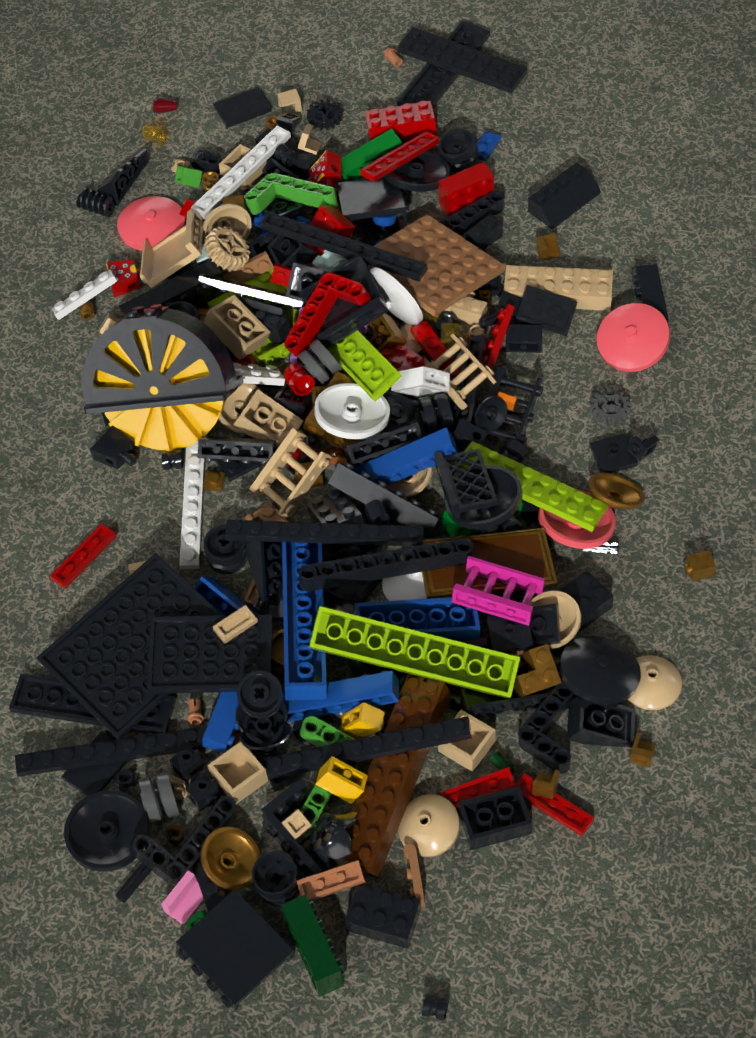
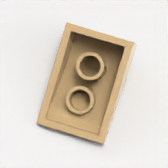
M257 389L233 425L256 439L277 440L276 447H279L292 428L298 430L303 420Z

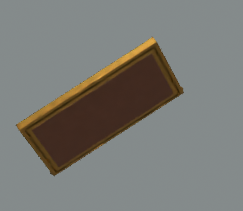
M544 528L423 540V545L467 538L473 543L472 557L545 578L544 588L557 587L558 582ZM466 564L421 572L426 599L452 597L455 584L464 585L469 573L466 572ZM476 576L471 588L483 591L488 579ZM496 581L491 594L504 593L507 584ZM517 587L514 589V591H524Z

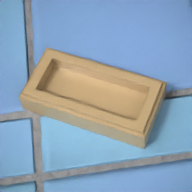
M244 605L215 624L213 630L225 644L256 624L258 619L247 605Z

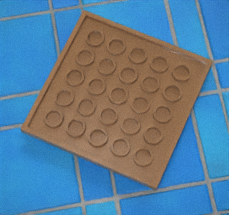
M428 214L373 246L427 264L428 270L420 282L386 270L384 271L394 277L411 294L417 304L433 316L441 313L503 273L506 267ZM367 264L369 270L374 267Z

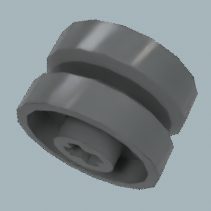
M315 339L309 345L315 356H312L307 350H303L297 357L302 361L306 370L324 386L331 380L329 374L325 371L326 368L334 375L343 368L329 351Z
M167 771L156 774L155 778L158 785L156 788H154L152 779L149 776L138 779L145 811L148 812L151 824L162 820L160 809L162 806H164L166 815L169 818L180 815Z

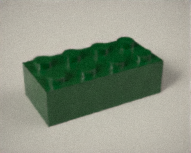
M305 894L282 904L285 923L318 996L321 997L343 987L342 979L345 978L343 965L340 958H336L335 948L331 939H327L325 926L322 920L318 919L317 909L313 900L308 901Z

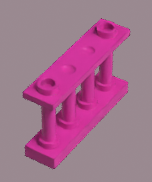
M468 556L466 572L469 573L464 585L455 584L452 603L529 626L533 612V606H530V602L534 593H543L545 578ZM476 576L488 579L483 591L471 588ZM496 581L507 584L502 597L491 594ZM515 587L527 590L521 603L510 600Z

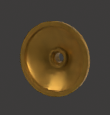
M597 473L590 478L589 487L592 493L609 507L615 509H634L641 506L644 502L645 494L642 489L625 477L611 473Z
M222 827L208 835L201 848V862L207 876L216 885L228 890H240L253 883L252 869L261 854L252 837L234 827Z

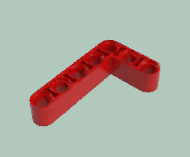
M333 273L324 274L284 342L285 348L295 357L303 350H308L309 345L317 335L337 298L359 306L368 304L371 295L362 284Z

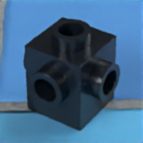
M207 774L195 778L185 788L188 798L199 812L207 806L214 805L220 798L219 784L214 778L210 779Z

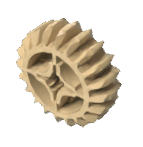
M225 226L223 228L217 227L206 236L204 251L208 253L207 257L211 258L212 262L217 264V267L221 266L223 270L227 268L230 272L231 270L241 269L248 262L251 253L249 246L246 245L247 241L243 240L242 236L237 234V231L233 232L231 228L227 229Z

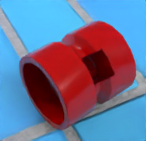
M294 363L285 369V381L296 395L305 396L311 393L312 387L315 386V380L302 364Z

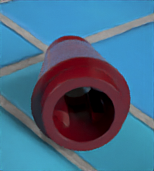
M153 99L154 113L161 114L177 110L176 100Z

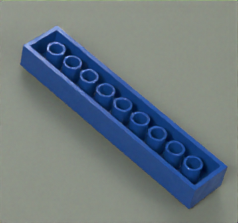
M282 542L285 700L327 699L325 652L308 648L319 606L324 607L323 589L304 591L299 586L300 568L305 565L322 562V543Z

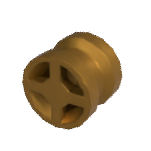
M206 172L202 176L205 191L211 189L219 181L216 172Z

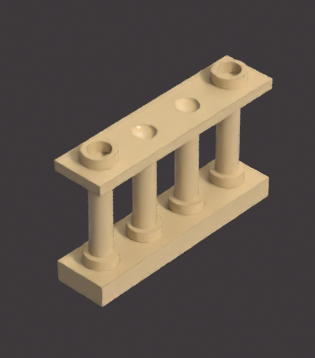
M451 334L450 336L456 343L435 361L429 362L424 358L425 367L439 370V367L459 349H462L464 353L443 370L444 372L451 374L469 358L473 361L452 381L450 380L449 391L446 392L463 411L468 407L463 400L469 392L486 378L493 384L496 381L492 377L494 372L488 366L484 367L466 348L467 343L463 338H457L454 334ZM477 368L482 371L463 389L455 391L457 389L456 386Z
M295 428L290 430L249 488L254 494L260 496L268 495L281 506L277 513L287 518L295 513L300 501L320 473L327 468L332 458L331 455L322 451L320 454H317L303 442L306 435ZM297 448L314 460L308 470L292 457ZM286 463L303 476L297 485L281 473ZM276 478L292 491L286 501L270 488Z

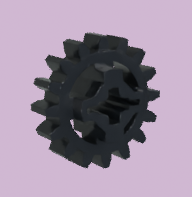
M321 100V103L315 102V106L310 105V109H307V121H309V124L314 125V129L320 127L321 131L323 128L329 130V127L334 129L335 124L340 125V121H342V109H340V105H336L335 101L330 103V100L326 102Z

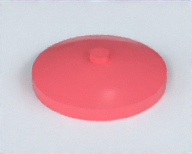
M150 196L135 200L127 205L118 217L117 228L120 238L128 246L137 250L143 249L144 240L152 247L186 225L185 217L179 214L182 209L181 206L169 198Z
M642 303L626 304L614 309L603 319L597 332V346L603 359L612 367L625 372L641 371L653 366L663 357L670 342V330L665 317L656 308Z
M577 489V490H579V491H581V492H583V493H585V494H587V495H589V496H592V497L596 498V497L594 496V494H592V493H590V492ZM608 507V510L593 532L542 508H539L538 512L539 523L546 533L555 541L573 548L590 549L605 544L613 535L616 525L615 515L610 507Z

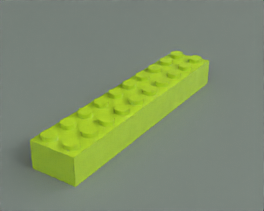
M319 606L308 647L503 698H511L520 657L321 606Z

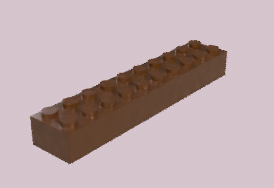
M407 675L399 694V702L395 704L384 733L440 722L451 695L446 683L433 679H428L426 682L423 677ZM430 747L373 759L367 773L368 777L364 792L357 798L352 812L359 813V817L350 828H345L352 841L351 855L335 860L338 866L358 860L363 875L379 878Z

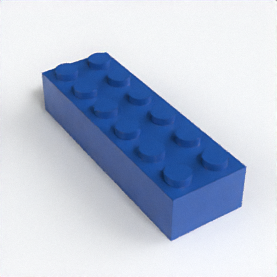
M452 597L355 603L354 615L458 642L479 639L480 635L478 611L452 603Z

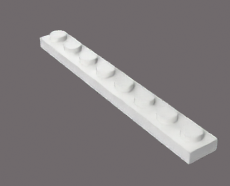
M277 125L209 189L191 209L193 208L201 218L206 219L208 214L223 202V198L229 197L274 154L275 149L280 144H284L291 137L290 132Z
M198 441L186 447L180 569L200 568L205 460L204 458H198Z

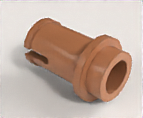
M389 47L384 51L385 58L389 59L395 67L402 65L403 60L396 54L394 48Z
M190 699L188 701L189 715L187 720L191 725L198 726L204 719L201 714V700L196 699L194 706V699Z

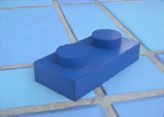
M488 130L485 131L476 144L479 151V159L487 160L501 141V135Z

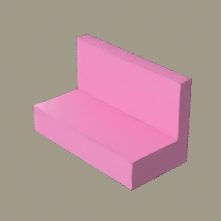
M187 871L162 902L164 912L185 925L204 901L199 884L193 873Z

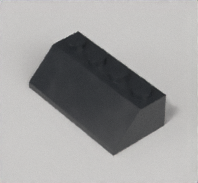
M576 162L528 198V212L553 230L598 196L600 190L590 172Z

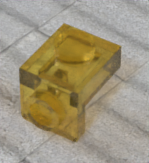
M143 124L142 133L144 140L156 141L158 149H161L162 144L166 142V133L163 131V126Z

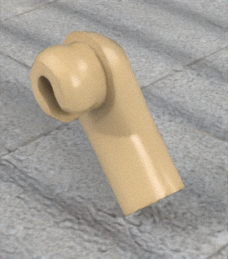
M169 773L168 777L171 786L174 787L175 798L180 800L186 798V781Z

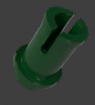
M498 751L490 756L489 761L498 770L509 767L511 774L514 773L513 764L508 763Z

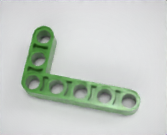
M277 173L265 176L244 196L247 211L252 215L262 212L276 198L317 208L321 205L335 208L338 206L336 192L333 187Z
M314 716L305 718L300 728L301 737L317 747L355 740L353 737ZM306 726H312L315 731L307 730ZM324 736H330L333 741L325 740ZM317 785L312 789L300 811L303 815L309 814L312 816L313 820L309 821L312 827L309 829L313 828L332 795V793ZM313 797H320L322 803L315 802Z

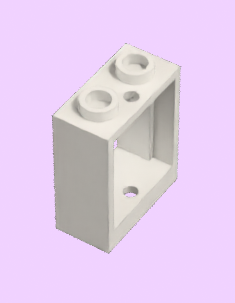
M424 366L398 371L402 377L391 387V391L415 397L448 392L450 373Z

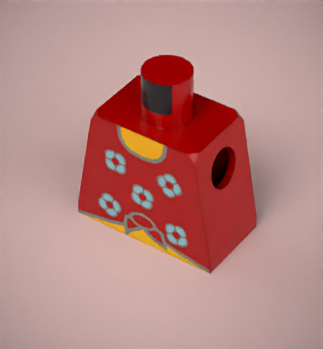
M326 150L308 171L312 182L334 188V185L342 176L341 157Z
M133 260L106 262L107 271L111 270L117 282L111 285L114 297L140 289L138 279H141V268L136 269Z

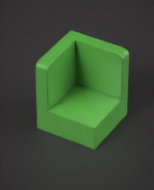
M177 166L174 182L199 188L202 171Z

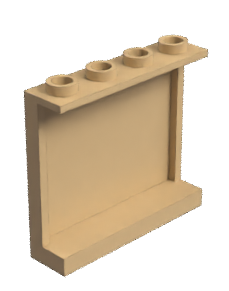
M193 208L187 211L186 225L152 247L146 240L143 241L140 278L151 288L202 255L203 220Z

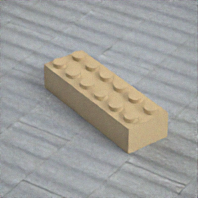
M506 265L504 291L522 298L526 285L578 302L576 309L611 311L613 270Z

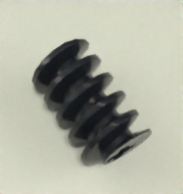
M85 188L79 194L76 201L78 208L106 217H111L115 208L112 196L101 195L100 192L90 191L89 188Z

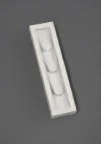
M109 270L108 272L101 273L96 280L86 283L84 288L72 292L64 301L57 302L52 308L56 318L60 320L117 282L112 271Z

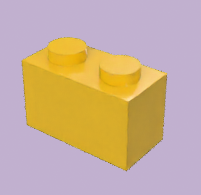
M363 702L342 715L339 730L354 739L369 737L383 728L384 711Z
M331 756L320 768L315 785L352 804L364 792L368 775Z

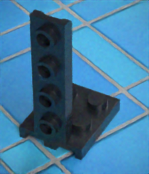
M299 779L261 809L263 812L262 819L264 820L262 824L273 838L277 837L280 840L281 848L287 854L289 852L295 858L293 859L294 863L299 869L304 868L308 873L307 877L323 871L281 823L289 816L291 810L294 808L299 809L306 802V783Z

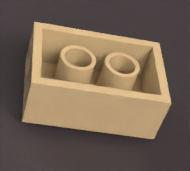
M235 295L211 308L203 322L239 360L262 347L271 333Z

